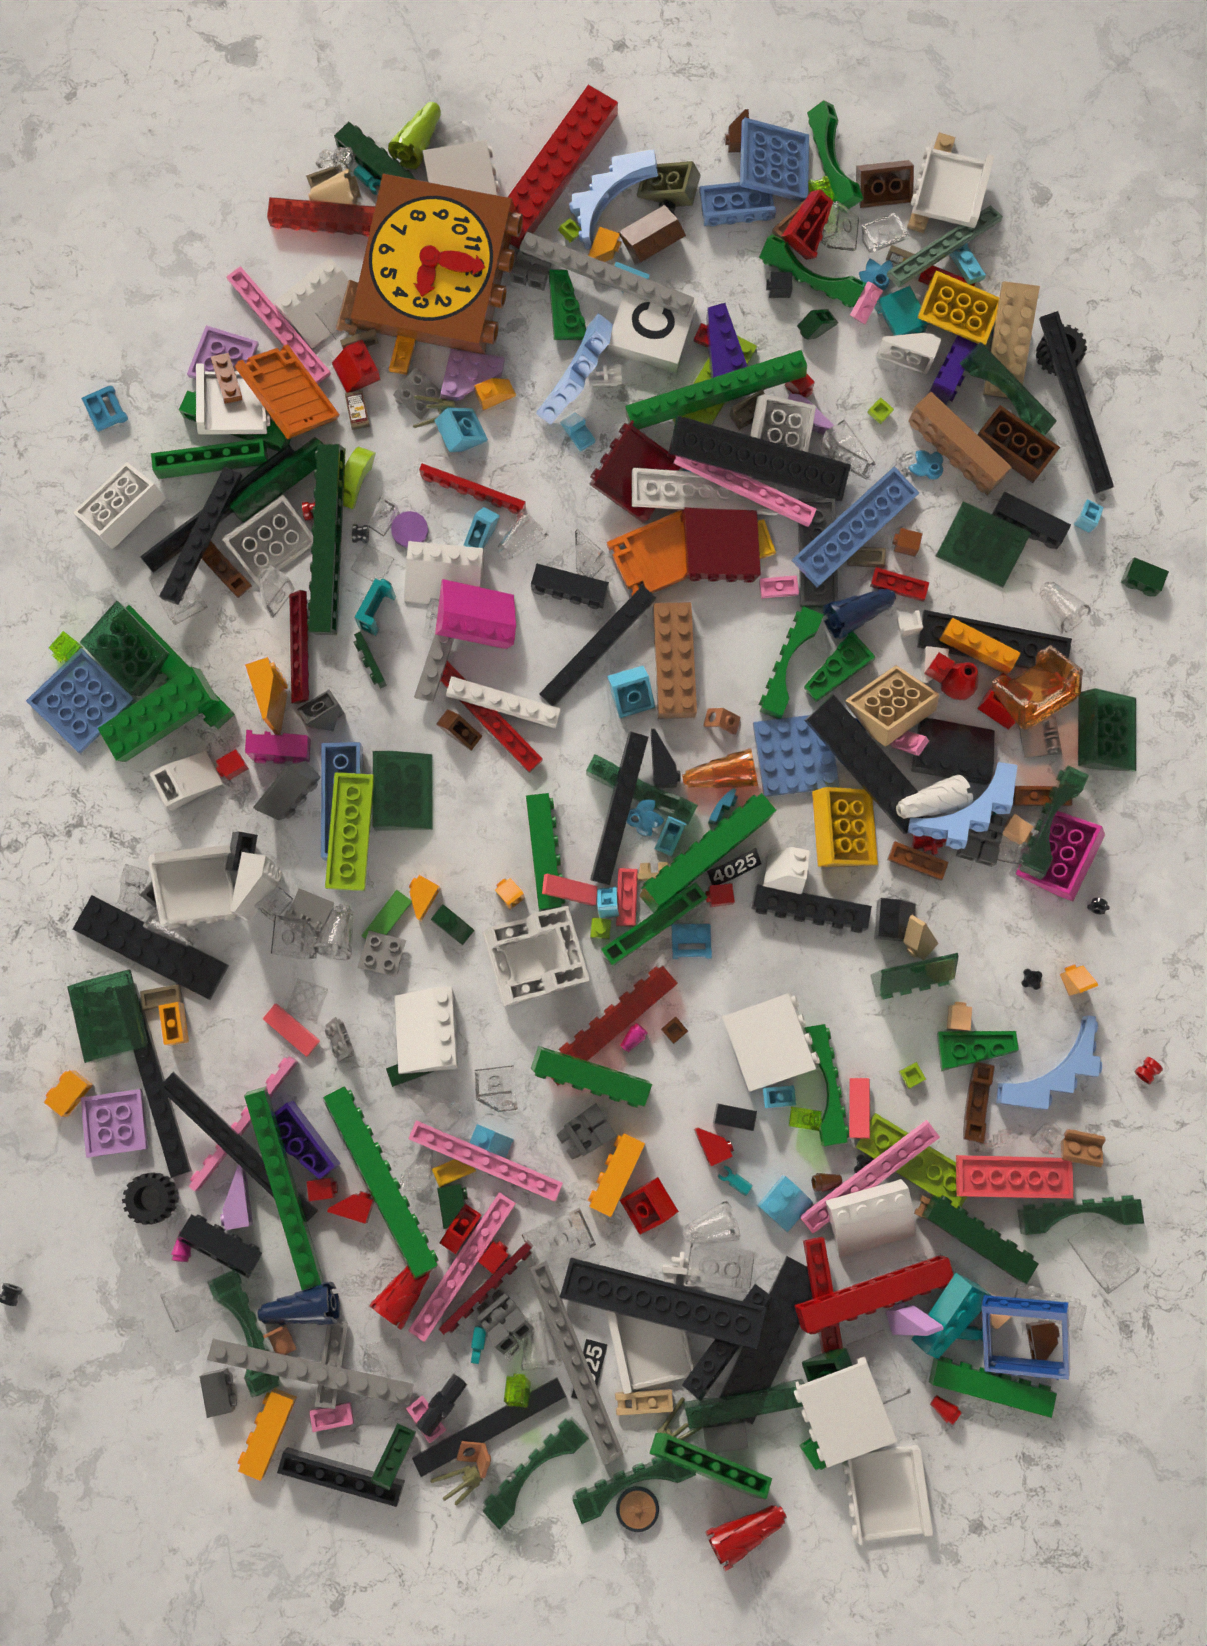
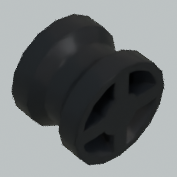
M353 524L352 543L362 541L368 544L369 525L358 526Z
M3 1283L0 1302L9 1306H16L18 1295L22 1294L23 1289L10 1283Z

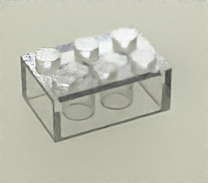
M1024 1284L1023 1287L1017 1285L1014 1298L1068 1302L1069 1327L1078 1330L1083 1329L1087 1306L1081 1304V1299L1065 1294L1061 1298L1062 1294L1048 1289H1044L1041 1292L1042 1288L1030 1284ZM1043 1319L1062 1325V1320Z

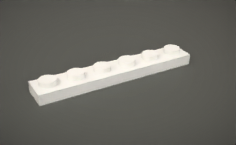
M452 676L446 692L448 697L553 728L557 725L561 710L557 707Z

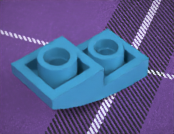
M731 789L721 798L715 806L708 823L715 825L716 821H721L724 814L721 808L729 810L730 806H735L738 798L735 795L737 789Z

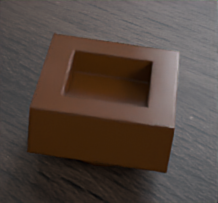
M676 1016L661 1028L662 1032L673 1044L688 1032Z

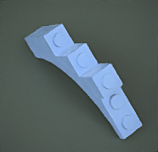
M654 149L612 157L609 173L592 175V183L589 184L590 191L572 194V202H569L571 214L574 213L576 221L578 220V225L582 229V231H579L580 242L584 243L585 249H591L596 223L607 205L619 193L631 185L658 176Z
M599 313L587 326L582 343L564 375L537 410L536 414L550 425L571 401L573 402L582 392L585 379L597 366L598 356L610 343L613 324Z
M998 762L995 775L989 787L975 802L956 813L943 817L927 819L910 818L908 833H912L915 836H931L934 839L943 838L946 839L945 846H949L952 849H965L969 829L977 832L988 831L991 811L997 814H1010L1013 804L1017 765Z
M1088 1015L1082 1017L1080 1031L1074 1046L1055 1069L1029 1082L1017 1084L999 1083L996 1103L1048 1110L1052 1103L1050 1091L1074 1093V1090L1077 1088V1078H1075V1075L1099 1077V1073L1102 1071V1062H1100V1057L1093 1056L1096 1050L1094 1034L1098 1029L1096 1016Z

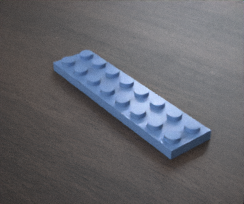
M894 466L791 561L816 587L820 586L908 505L919 492Z

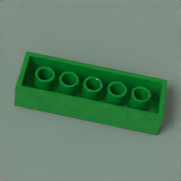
M191 666L97 729L115 760L127 762L218 703L219 700L201 669Z

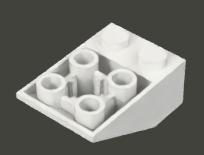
M207 751L166 764L149 773L165 806L171 811L223 785Z

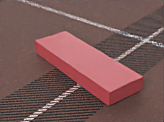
M618 868L617 899L619 916L616 917V926H636L638 869Z
M545 874L542 894L594 906L596 905L598 886Z
M277 1003L272 1006L263 1018L266 1023L306 1057L311 1054L320 1042L317 1037Z
M850 1078L849 1138L870 1139L869 1078Z

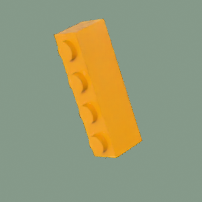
M954 618L947 624L940 638V641L1006 675L1013 669L1020 655V652Z
M625 1133L622 1136H617L613 1145L616 1147L614 1154L609 1153L605 1162L608 1165L605 1173L601 1171L596 1181L599 1186L596 1191L592 1190L587 1200L591 1202L589 1207L609 1217L612 1216L645 1143Z
M277 1388L266 1393L262 1403L265 1405L263 1412L259 1411L254 1422L257 1425L254 1432H250L246 1444H248L246 1453L242 1452L237 1464L240 1465L238 1472L259 1481L264 1478L297 1399L296 1396Z

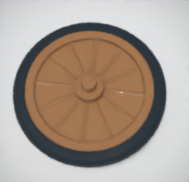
M641 1486L630 1487L618 1498L616 1515L621 1525L627 1530L643 1532L650 1529L657 1521L659 1503L656 1496L649 1489Z

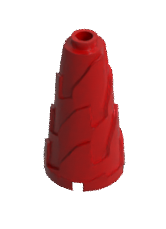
M406 1266L372 1300L369 1307L402 1330L419 1299L423 1287L430 1277L431 1271L414 1279L408 1266Z
M771 1505L756 1513L726 1522L715 1528L712 1527L705 1531L706 1536L712 1534L713 1537L709 1539V1543L719 1563L726 1562L727 1565L723 1566L726 1572L733 1568V1565L743 1559L751 1550L760 1545L764 1539L782 1528L783 1524H785L784 1519L787 1516L781 1506Z

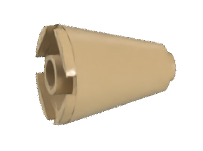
M346 169L311 188L308 194L311 204H314L315 207L360 206L361 202H358L357 199L361 197L356 177H351L350 174L353 171Z

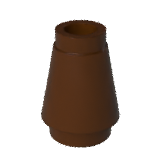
M816 1173L811 1179L813 1190L819 1193L837 1188L843 1184L840 1174Z

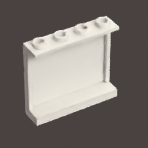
M487 140L423 150L428 182L497 195L500 192L498 181H494L493 175H496L495 164H491L490 158H493L491 146L487 145Z
M931 141L929 148H925L923 159H926V161L921 163L919 174L922 176L921 179L917 178L915 190H918L917 194H913L910 205H913L912 213L975 228L979 219L994 156L987 154L985 161L932 149L934 141Z
M196 364V423L198 434H267V426H270V415H266V409L238 371L234 372L243 400L224 404L215 372H205L204 364Z
M229 845L153 853L148 857L161 927L168 926V929L180 927V924L187 923V926L198 925L200 921H206V924L217 922L218 919L222 918L225 921L236 919L237 915L230 912L234 891L230 871L226 870L227 855L231 853Z
M787 993L723 1016L749 1092L819 1068V1057L816 1052L813 1053L811 1048L813 1044L810 1033L806 1034L804 1028L806 1025L803 1014H799L797 1009L799 1002L796 995L793 996L792 993Z
M606 1311L624 1394L631 1393L635 1389L686 1378L696 1366V1359H692L690 1351H693L691 1338L687 1339L686 1331Z
M865 1357L857 1359L858 1364L808 1383L799 1385V1382H795L797 1388L794 1391L798 1403L802 1402L803 1404L802 1415L805 1422H810L812 1429H809L812 1441H817L819 1448L816 1450L820 1461H825L827 1468L898 1442Z
M917 1445L873 1450L842 1462L844 1474H847L848 1482H845L846 1493L851 1498V1503L848 1504L849 1515L854 1520V1525H851L853 1539L856 1538L859 1545H863L862 1541L920 1533H923L924 1536L933 1535L921 1449Z

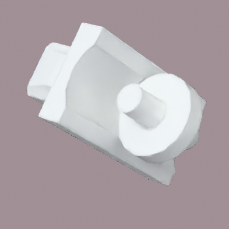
M603 364V366H596L589 374V387L622 385L621 365L607 366V364Z
M680 1252L679 1257L671 1258V1263L679 1264V1266L662 1264L664 1281L676 1284V1274H683L684 1286L694 1287L696 1276H699L700 1270L695 1267L684 1266V1264L691 1265L692 1259L684 1258V1252Z

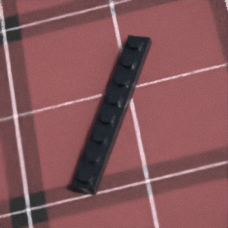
M226 467L223 468L159 595L162 600L179 605L242 478L241 472Z
M642 585L539 695L554 707L651 606L656 597Z
M631 731L628 733L590 877L591 881L606 885L611 883L648 736Z

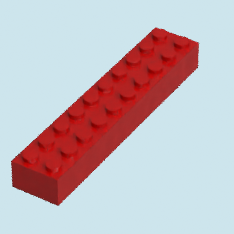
M589 84L508 196V198H512L516 212L523 215L520 236H511L510 244L517 249L520 248L527 232L533 234L618 115V102Z

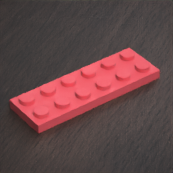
M956 1155V1196L1074 1199L1073 1165L1071 1161L1053 1157Z

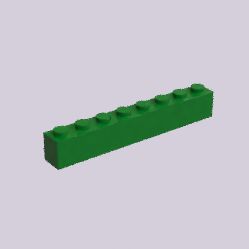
M130 605L112 619L117 624L114 628L121 635L126 634L129 637L127 641L134 648L138 646L142 650L139 654L147 662L151 660L154 663L152 667L159 674L164 673L167 676L166 682L190 668ZM217 696L219 702L202 712V714L205 716L203 720L210 727L214 725L217 729H220L235 714Z

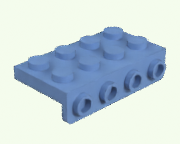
M740 182L699 187L704 226L732 225L738 222L751 223L758 220L769 221L775 219L776 207L774 206L773 194L741 187Z

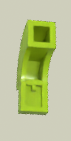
M357 447L350 455L345 465L343 506L350 509L355 508L362 482L366 474L372 469L376 452Z

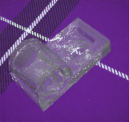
M339 147L332 150L325 149L320 152L315 163L319 169L334 167L340 173L351 168L355 161V155L351 147Z

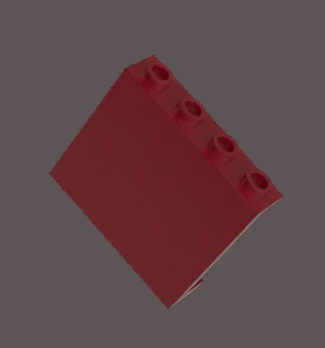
M631 420L628 424L624 423L620 428L619 433L621 434L618 439L614 438L609 446L611 448L610 452L603 455L600 460L601 466L599 469L595 468L590 475L592 480L589 485L644 523L650 518L655 508L632 506V469L679 471L681 466L674 464L675 456L668 454L666 449L632 425L634 421Z
M685 508L682 511L680 520L684 521L687 569L684 579H690V581L694 582L701 579H708L709 582L719 580L736 582L737 580H744L746 583H751L761 575L757 510Z

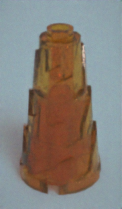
M751 748L711 760L709 763L685 770L686 774H682L684 786L688 785V788L758 786Z

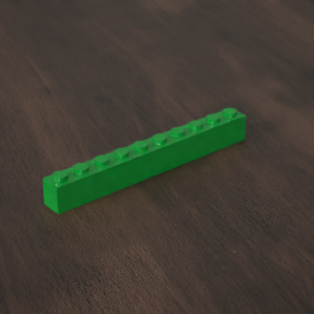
M798 350L626 405V417L628 423L633 420L634 423L632 425L640 430L674 419L677 416H684L756 393L760 390L806 377L808 365L802 350Z
M265 1086L248 1091L244 1098L301 1290L312 1288L322 1284L323 1275L268 1089Z
M344 1086L324 1096L323 1102L412 1276L416 1279L436 1268V1262L439 1261L434 1250H429L427 1246L429 1240L425 1232H420L417 1227L420 1224L415 1213L411 1215L408 1209L410 1203L405 1195L401 1196L399 1192L401 1186L396 1177L392 1178L390 1174L392 1169L388 1161H383L380 1155L383 1152L379 1143H374L371 1138L373 1132L369 1125L365 1126L362 1120L364 1118L360 1107H355L353 1103L355 1097L352 1091H347Z

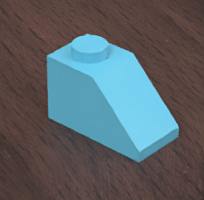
M485 507L479 510L474 515L464 546L484 549L495 530L500 515Z

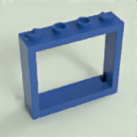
M984 1295L982 1302L985 1371L996 1372V1374L1005 1373L1015 1376L1025 1375L1035 1378L1044 1377L1056 1380H1069L1070 1338L1068 1302ZM991 1314L1062 1320L1063 1362L993 1355Z

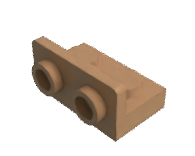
M1067 1129L1061 1138L1062 1160L1101 1168L1103 1165L1102 1146L1106 1141L1105 1137Z

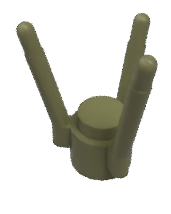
M414 396L415 399L437 402L438 404L426 405V408L438 409L439 414L446 408H456L453 400ZM437 417L414 424L413 428L434 423Z
M683 1397L676 1404L673 1412L670 1413L664 1424L657 1430L658 1433H666L676 1437L689 1426L688 1423H685L674 1433L670 1428L666 1430L685 1399ZM698 1426L678 1437V1439L684 1440L701 1430L702 1427Z
M468 1464L462 1469L430 1480L431 1483H435L465 1473L462 1476L464 1482L444 1496L443 1501H446L466 1486L469 1487L455 1501V1505H458L480 1485L483 1478L480 1477L479 1470L475 1465L470 1467Z

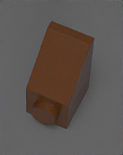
M745 109L728 127V134L724 136L725 145H728V153L741 152L742 120L745 117L749 118V109Z
M448 709L436 723L446 734L470 751L473 750L482 738V735L462 716Z
M1050 1320L1026 1323L1031 1359L1047 1360L1058 1345L1057 1338L1060 1337L1058 1326Z

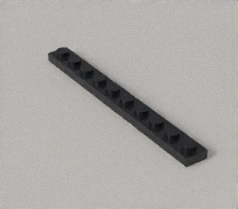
M1056 311L1041 316L1039 321L1094 493L1097 494L1112 489L1114 484L1059 312Z
M288 444L240 480L232 498L295 451ZM227 506L220 522L233 513L229 506ZM201 511L140 556L153 573L182 551Z
M131 983L116 988L115 991L170 1177L173 1178L188 1173L192 1170L171 1099L158 1088L165 1079L146 1015L142 1010L136 983Z
M173 1071L158 1088L274 1198L262 1156ZM298 1191L305 1218L308 1222L318 1212V1209Z

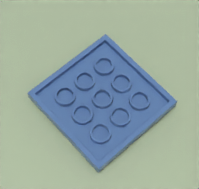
M745 117L742 120L740 186L803 202L808 196L809 134Z
M82 648L26 700L80 754L100 735L98 727L126 710L136 701Z
M810 715L753 722L761 783L765 797L815 791L824 787H840L835 755L804 721Z

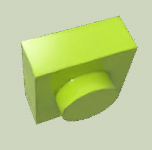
M570 218L560 225L558 231L571 243L579 237V231H582V229Z
M880 397L867 413L878 423L882 424L892 414L894 408Z
M592 918L590 938L610 939L611 919Z
M917 1062L898 1071L908 1089L926 1080Z

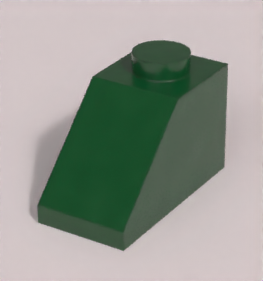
M828 309L811 310L797 327L800 330V334L805 339L810 340L818 338L839 322Z
M443 904L431 918L434 924L461 945H464L475 931Z
M463 1184L437 1188L443 1229L449 1228L466 1204L465 1200L468 1199L467 1187L463 1188Z

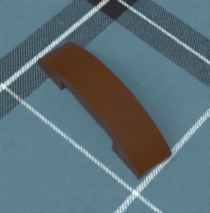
M210 541L202 560L226 587L239 598L252 585L218 550L216 545Z
M980 1062L974 1063L965 1106L964 1140L984 1143L987 1125L985 1118L989 1090L993 1082L994 1065Z

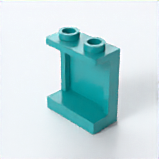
M910 285L878 299L875 310L877 314H883L894 336L926 332L929 323L917 318L921 305Z
M374 579L354 617L359 629L374 636L379 632V628L373 617L384 597L394 601L396 599L392 584L389 581Z

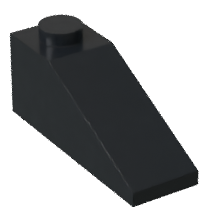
M651 729L654 789L677 787V782H681L680 770H677L676 763L656 729Z

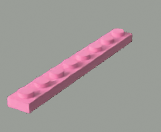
M241 266L226 277L283 346L288 344L317 384L331 375L329 369Z
M676 457L674 464L806 527H809L817 510L746 475L681 457Z
M290 1056L284 1058L278 1065L280 1069L275 1075L271 1074L265 1083L267 1084L270 1098L299 1062L295 1058ZM247 1107L242 1111V1118L239 1122H234L231 1125L240 1136L243 1135L252 1123ZM218 1144L215 1147L217 1149L213 1155L210 1154L204 1160L203 1165L205 1166L200 1172L196 1171L191 1177L190 1181L192 1182L188 1187L192 1190L199 1191L226 1157L227 1153Z
M417 1120L408 1138L411 1141L554 1202L563 1184L560 1181Z
M927 1120L803 1213L800 1216L801 1220L814 1234L830 1221L826 1200L877 1186L934 1143L940 1136Z
M498 1193L408 1331L423 1342L426 1341L516 1203L502 1193Z

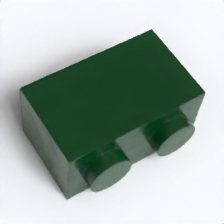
M1134 557L1128 563L1121 583L1130 589L1140 590L1147 596L1156 597L1162 591L1169 571Z

